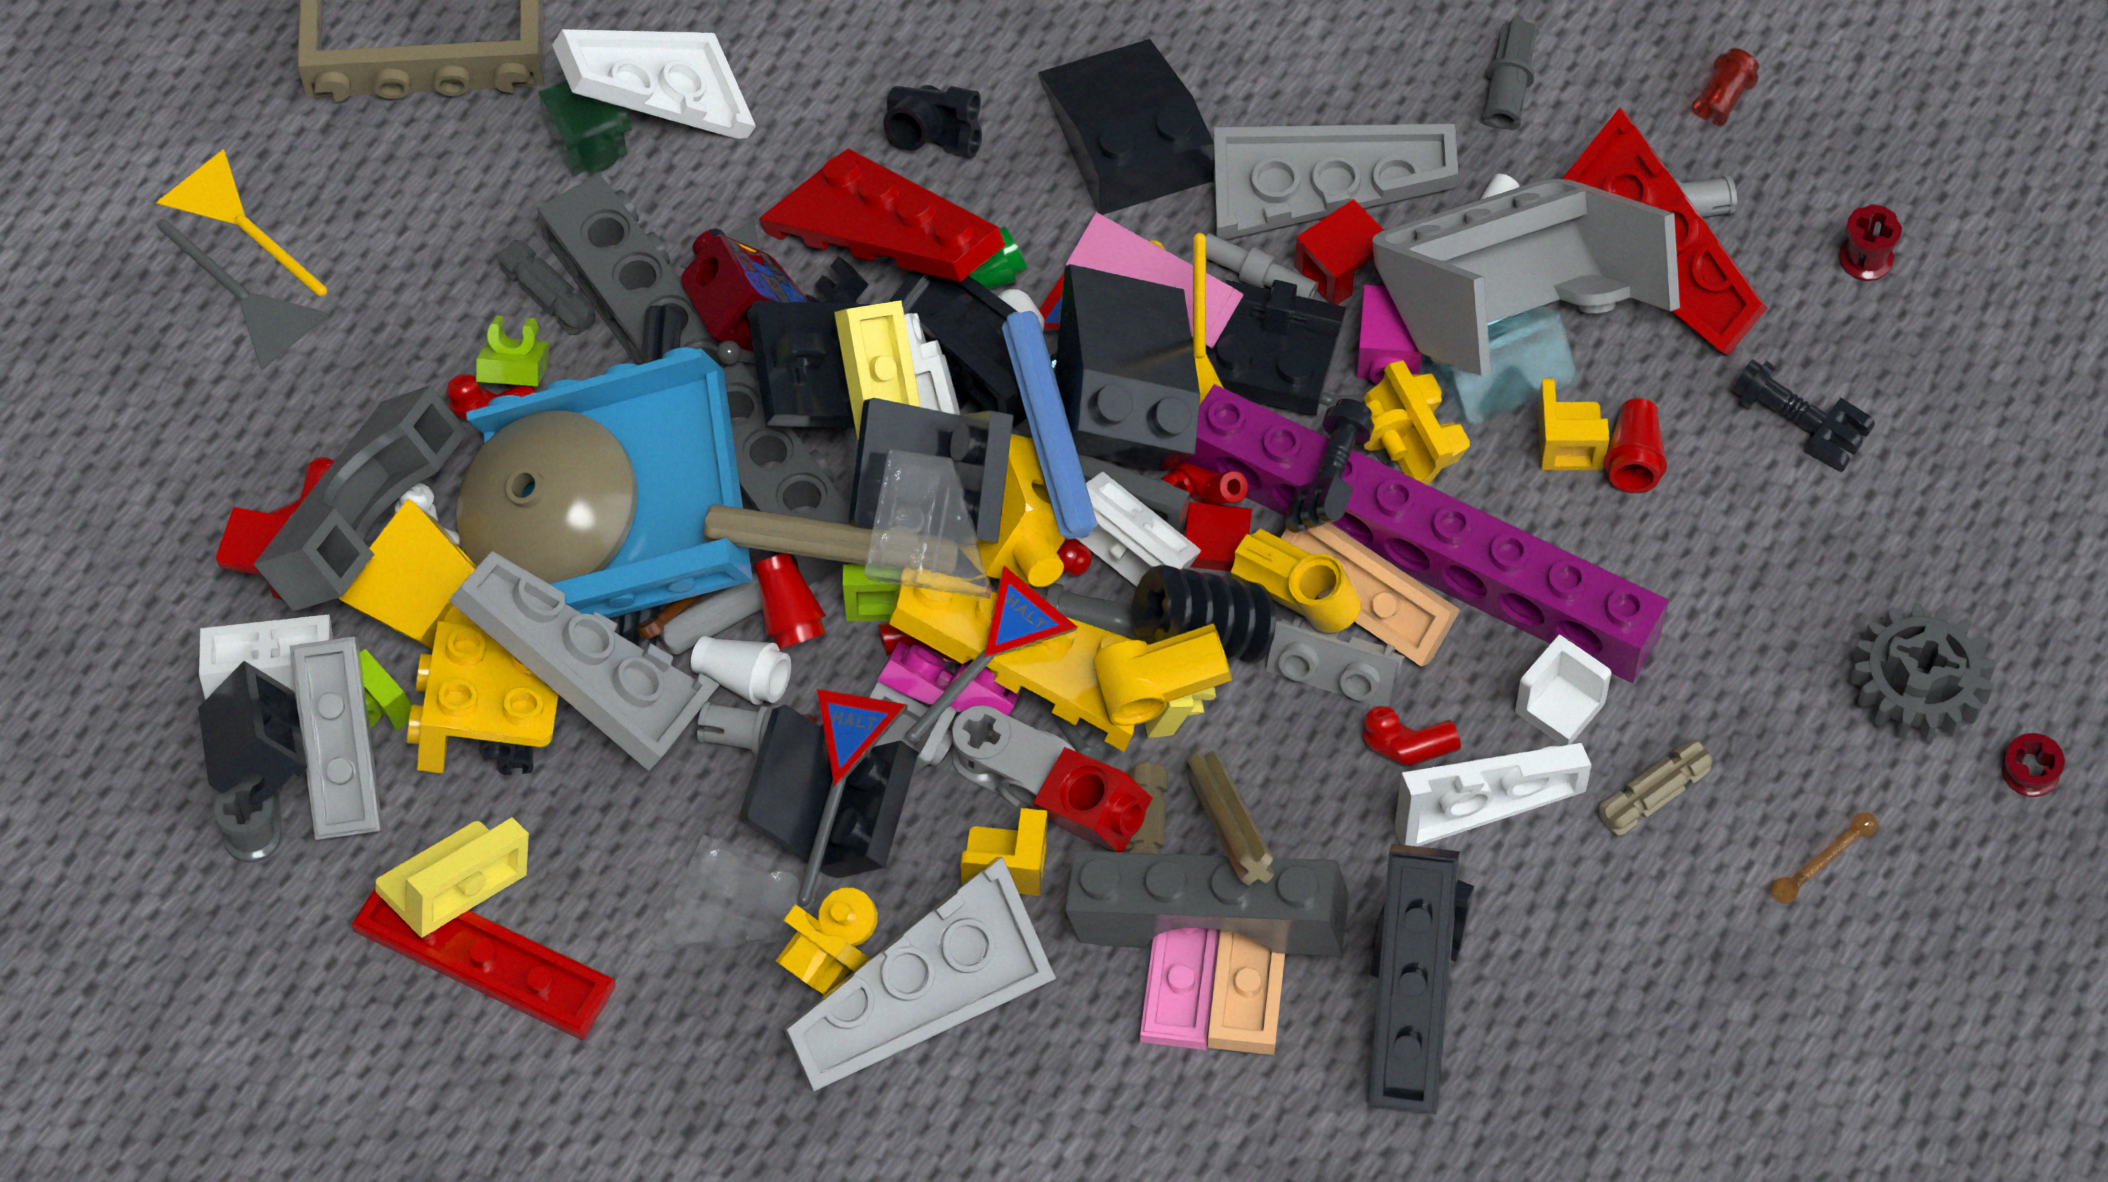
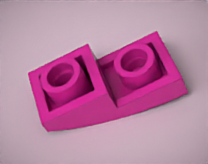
M898 641L877 680L900 693L932 705L972 663L973 659L964 664L960 663L955 673H952L944 668L945 662L930 649L920 645L909 647ZM985 667L950 706L958 712H962L972 706L985 705L996 708L1005 715H1009L1016 703L1019 692L1016 694L994 682L996 677L988 667Z

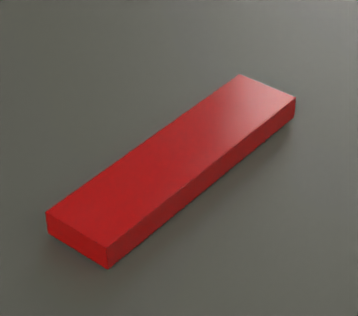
M374 888L351 924L355 933L582 1041L616 987L613 978L469 910L421 938L376 893Z

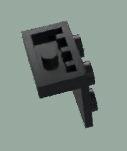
M879 398L864 400L849 523L852 526L954 540L958 543V546L998 543L1013 415L995 411L956 415Z
M785 704L772 709L742 805L740 820L808 863L833 776L824 729ZM901 740L875 746L850 773L845 782L819 871L830 877L843 878L886 867L916 764L918 751Z

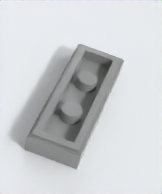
M354 636L290 645L300 728L307 762L306 774L315 840L383 831L358 638Z

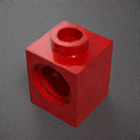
M1064 747L1033 804L1040 810H1046L1047 817L1060 828L1113 852H1123L1132 835L1142 826L1146 810L1153 798L1124 771Z

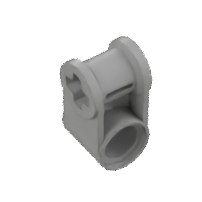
M985 705L972 706L962 711L955 719L952 728L954 744L952 761L957 773L967 781L1004 797L1006 801L1016 807L1022 802L1036 810H1040L1033 804V801L1064 747L1075 751L1071 745L1058 736L1046 731L1037 730L1001 713L996 708ZM989 723L993 725V731H989ZM970 761L974 762V768L970 767Z

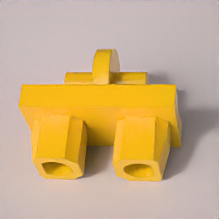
M1404 360L1388 363L1384 369L1385 375L1383 380L1367 392L1363 398L1366 406L1372 411L1371 419L1374 423V430L1370 441L1363 444V446L1369 451L1385 448L1391 460H1397L1405 475L1429 485L1441 469L1460 460L1470 447V441L1461 424L1450 422L1439 425L1433 413L1442 402V390L1432 373L1411 374Z
M840 888L831 892L823 900L819 909L818 920L795 904L783 921L796 929L797 932L779 955L776 962L823 995L827 994L842 982L850 969L855 971L870 959L854 946L864 943L871 937L877 926L878 912L875 903L867 894L858 889Z

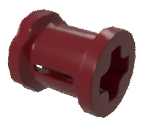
M1870 204L1866 207L1857 208L1848 217L1845 229L1848 238L1841 245L1838 257L1841 267L1848 275L1862 281H1875L1886 276L1892 269L1894 261L1893 249L1900 241L1902 226L1898 222L1896 214L1885 206ZM1876 222L1881 223L1879 236L1873 235ZM1861 252L1866 254L1863 266L1859 265Z

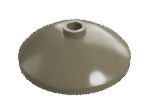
M561 410L543 411L524 416L506 425L495 433L477 452L460 486L456 516L458 534L466 555L478 567L493 551L548 584L603 570L624 544L631 530L637 508V479L628 452L616 436L603 425L590 417L575 412ZM535 481L533 492L527 497L522 498L525 487L530 482Z

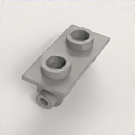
M1296 616L1294 621L1282 618L1281 622H1276L1275 635L1270 647L1266 667L1267 672L1375 706L1389 707L1395 680L1398 681L1405 661V656L1394 653L1395 646L1388 644L1385 647L1356 637H1351L1349 643L1338 640L1339 632L1324 633L1318 631L1310 623L1304 622L1303 618Z

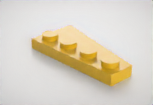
M905 567L899 581L889 624L964 664L971 659L974 660L985 649L997 593L940 573ZM1068 618L1078 627L1076 631L995 656L986 666L996 677L994 682L1016 694L1022 686L1055 704L1051 713L1073 725H1076L1080 718L1108 733L1104 740L1106 743L1125 752L1133 736L1135 725L1121 726L1110 721L1093 659L1105 647L1133 639Z

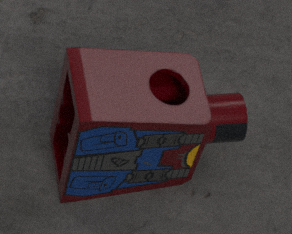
M717 228L709 229L696 238L692 246V251L696 258L683 271L681 276L682 285L712 337L722 342L732 340L738 343L741 349L753 351L747 311L755 300L782 303L810 302L773 257L727 237L721 229Z

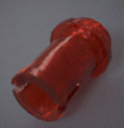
M1738 48L1729 49L1727 53L1717 56L1714 61L1715 72L1700 95L1692 103L1691 108L1694 114L1706 121L1709 120L1715 111L1717 115L1712 122L1718 127L1726 124L1730 113L1745 90L1752 89L1758 82L1759 76L1757 71L1759 70V64L1757 60L1748 52Z

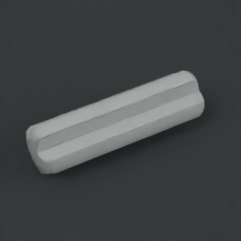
M757 572L752 574L753 581L728 587L680 613L664 625L665 629L658 635L670 655L680 654L695 646L702 636L711 637L761 610L762 602Z

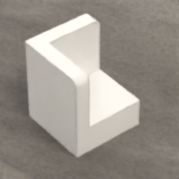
M1559 634L1522 677L1515 713L1562 746L1571 745L1605 705L1611 670Z

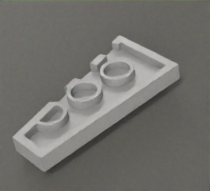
M1455 124L1214 127L1213 131L1216 236L1223 240L1324 218L1352 199H1355L1364 209L1457 188L1458 161Z
M493 551L449 599L453 605L648 771L662 758L702 708L704 702L709 699L720 685L702 673L693 679L671 666L673 656L651 643L644 650L614 632L617 623L595 611L592 615L582 614L565 604L564 592Z
M996 857L783 1028L810 1090L816 1091L1056 979L1003 857Z

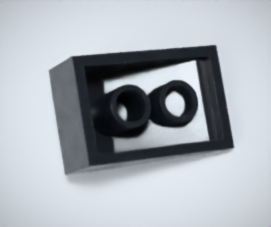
M1151 39L1038 72L1039 79L1099 214H1108L1213 182L1214 142L1192 94Z
M1073 264L1067 265L1064 270L1055 378L1077 454L1159 471H1165L1195 455L1200 389L1184 289Z

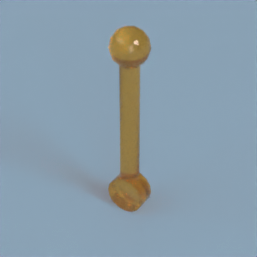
M1869 812L1857 814L1853 818L1852 827L1793 877L1777 879L1773 883L1771 891L1773 898L1782 904L1794 902L1802 885L1857 839L1874 835L1878 829L1876 817Z

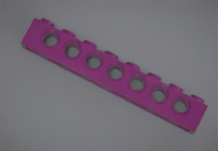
M1214 384L1199 406L1195 455L1183 462H1189L1218 473L1229 471L1242 473L1248 483L1246 498L1285 516L1295 488L1313 482L1329 438ZM1352 450L1342 475V480L1352 486L1353 491L1344 515L1341 519L1331 522V524L1412 578L1549 644L1560 634L1608 667L1612 674L1632 684L1634 683L1661 636L1669 603L1668 599Z

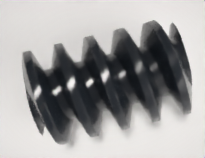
M1161 564L1152 567L1140 579L1132 603V623L1136 635L1142 638L1151 636L1155 643L1214 623L1226 658L1234 660L1239 657L1241 661L1254 664L1261 661L1271 647L1275 635L1276 612L1271 594L1262 584L1247 580L1242 582L1239 579L1227 576L1221 578L1218 575L1206 572L1200 574L1190 569H1178Z

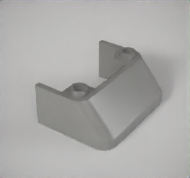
M1551 179L1534 182L1382 231L1372 239L1374 264L1418 351L1430 356L1433 362L1451 364L1479 376L1491 373L1487 324L1561 299L1579 305V310L1585 313L1611 311L1616 307V302L1630 297L1668 311L1680 308L1674 213L1573 180Z

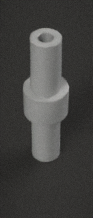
M1210 233L1205 236L1206 259L1239 273L1240 281L1261 288H1265V286L1272 288L1274 280L1297 284V296L1309 299L1314 298L1318 289V282L1277 264L1278 258L1256 247L1250 251L1245 250Z

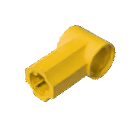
M1261 528L1254 534H1246L1235 551L1234 565L1231 570L1233 578L1239 579L1242 582L1247 580L1262 584L1270 592L1272 600L1305 616L1310 625L1316 630L1324 633L1340 632L1348 628L1357 619L1361 610L1360 596L1341 563L1333 556L1323 553L1311 554ZM1327 588H1334L1328 596L1316 599L1321 591Z
M1214 623L1150 645L1140 640L1118 642L1105 647L1093 659L1110 721L1121 726L1136 725L1149 721L1165 710L1166 702L1232 681L1227 658Z

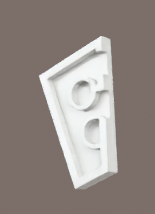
M562 29L552 44L573 93L736 139L748 138L756 127L715 33Z
M1582 743L1565 746H1549L1535 751L1402 772L1394 829L1401 845L1421 846L1584 793L1587 789L1591 770L1590 760Z

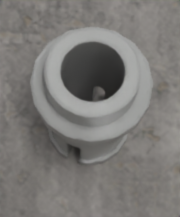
M1731 176L1681 183L1678 178H1674L1702 217L1722 214L1733 215L1736 212L1734 205H1737V192Z
M706 701L701 708L698 725H705L704 729L699 728L697 730L698 742L751 749L754 757H758L772 710L768 706H762L759 711L716 705L713 702Z

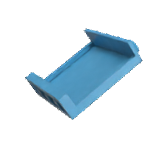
M683 347L672 349L666 352L662 359L641 365L630 363L614 365L604 371V375L582 381L572 379L555 381L550 383L545 391L523 397L516 395L500 396L489 401L487 407L466 412L467 421L484 434V443L503 427L524 416L553 410L575 412L590 417L603 425L616 436L628 452L636 474L638 497L634 521L624 544L603 570L550 584L564 592L565 604L582 614L591 615L596 611L606 618H612L753 581L748 547L736 546L727 538L708 542L703 537L704 518L709 506L715 504L743 509L724 369L701 348ZM535 481L530 482L525 487L522 498L527 497L533 492Z

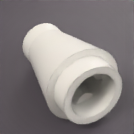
M702 636L693 649L691 669L694 673H702L751 703L759 705L763 701L775 703L782 697L790 679L791 658L787 653L780 652L779 647L775 643L723 640Z

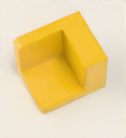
M1542 378L1537 403L1541 470H1604V459L1609 445L1608 419H1601L1600 405L1597 402H1556L1555 379Z
M1021 808L1018 831L979 826L972 827L969 830L967 850L963 851L961 856V884L963 885L996 857H1003L1018 893L1040 896L1048 840L1047 811Z

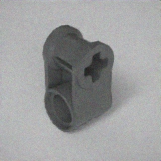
M255 772L243 775L239 779V783L225 793H221L212 787L213 812L216 823L222 830L225 849L234 859L246 863H255L268 858L278 848L282 836L280 792L283 786L267 800L252 804L249 796L250 790L253 785L258 784L263 779L261 774Z

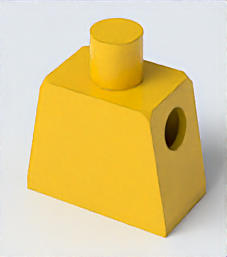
M1011 434L998 543L958 546V548L982 574L988 577L1000 579L1002 568L1006 566L1027 585L1045 587L1054 583L1063 573L1064 565L1057 551L1065 538L1059 532L1034 440Z
M408 498L369 547L374 556L344 595L338 599L359 613L433 651L438 621L478 626L449 601L477 566L433 516Z

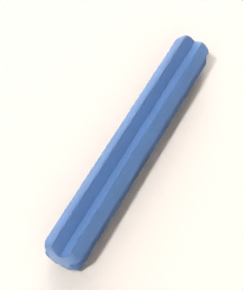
M1016 311L1007 316V321L1003 323L1002 330L1059 532L1065 539H1082L1091 535L1092 530L1097 525V520L1039 318L1032 311L1022 313Z

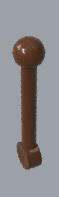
M705 594L675 601L655 617L641 622L636 627L641 639L647 640L660 634L665 629L664 625Z

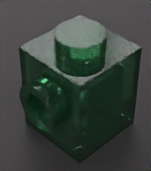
M567 80L538 92L544 124L572 177L586 171L593 173L604 171L613 166L618 158L628 155L624 133L631 131L632 127L625 107L573 93Z

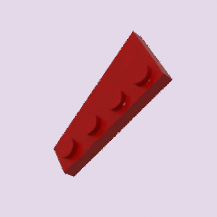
M1619 107L1562 179L1573 180L1674 213L1680 308L1673 310V312L1728 356L1768 307L1627 112Z
M849 148L827 161L822 169L759 218L764 232L776 239L784 240L788 234L802 236L806 246L826 250L831 243L849 247L853 257L873 261L875 257L895 258L899 268L958 282L965 279L1005 246L998 226Z

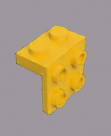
M438 621L432 654L421 653L419 660L416 692L425 693L423 706L412 704L408 725L407 743L419 744L417 771L443 774L449 736L534 747L547 746L553 737L559 694L479 626Z

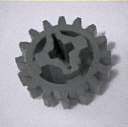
M1920 603L1913 604L1909 618H1903L1900 612L1895 608H1891L1887 612L1884 626L1871 621L1867 626L1864 640H1858L1852 659L1856 664L1850 677L1851 684L1863 686L1857 702L1860 707L1877 705L1879 709L1874 723L1878 726L1887 723L1891 718L1899 722V737L1905 738L1910 732L1911 727H1917L1921 729V734L1925 741H1932L1938 726H1942L1951 737L1956 736L1963 719L1973 724L1978 720L1983 707L1982 704L1988 703L1994 684L1990 680L1996 667L1995 660L1982 658L1988 644L1985 637H1978L1970 640L1966 636L1971 621L1967 618L1959 621L1955 626L1946 622L1948 609L1941 606L1934 618L1925 617L1924 609ZM1917 668H1923L1929 671V674L1922 673Z

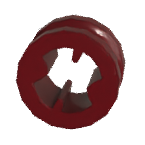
M2038 733L2022 734L2011 742L2007 748L2006 756L2003 758L2001 771L2004 781L2012 790L2020 795L2028 797L2046 795L2055 788L2063 773L2065 764L2063 750L2056 741L2046 735ZM2026 754L2037 755L2038 764L2044 766L2040 776L2030 775L2028 766L2022 764Z

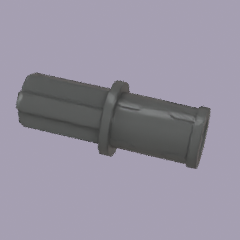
M1513 17L1510 22H1505L1502 25L1496 60H1493L1488 65L1487 77L1491 81L1483 118L1484 123L1489 127L1516 130L1521 125L1522 118L1520 117L1526 88L1530 87L1534 81L1535 72L1531 67V60L1537 35L1535 24L1525 22L1523 17Z

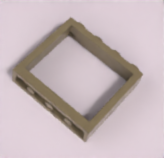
M300 0L298 68L306 98L334 97L335 102H340L349 96L379 95L386 99H400L409 93L437 91L446 96H459L465 94L468 90L498 88L503 92L514 93V87L544 86V0H520V40L322 50L323 0Z

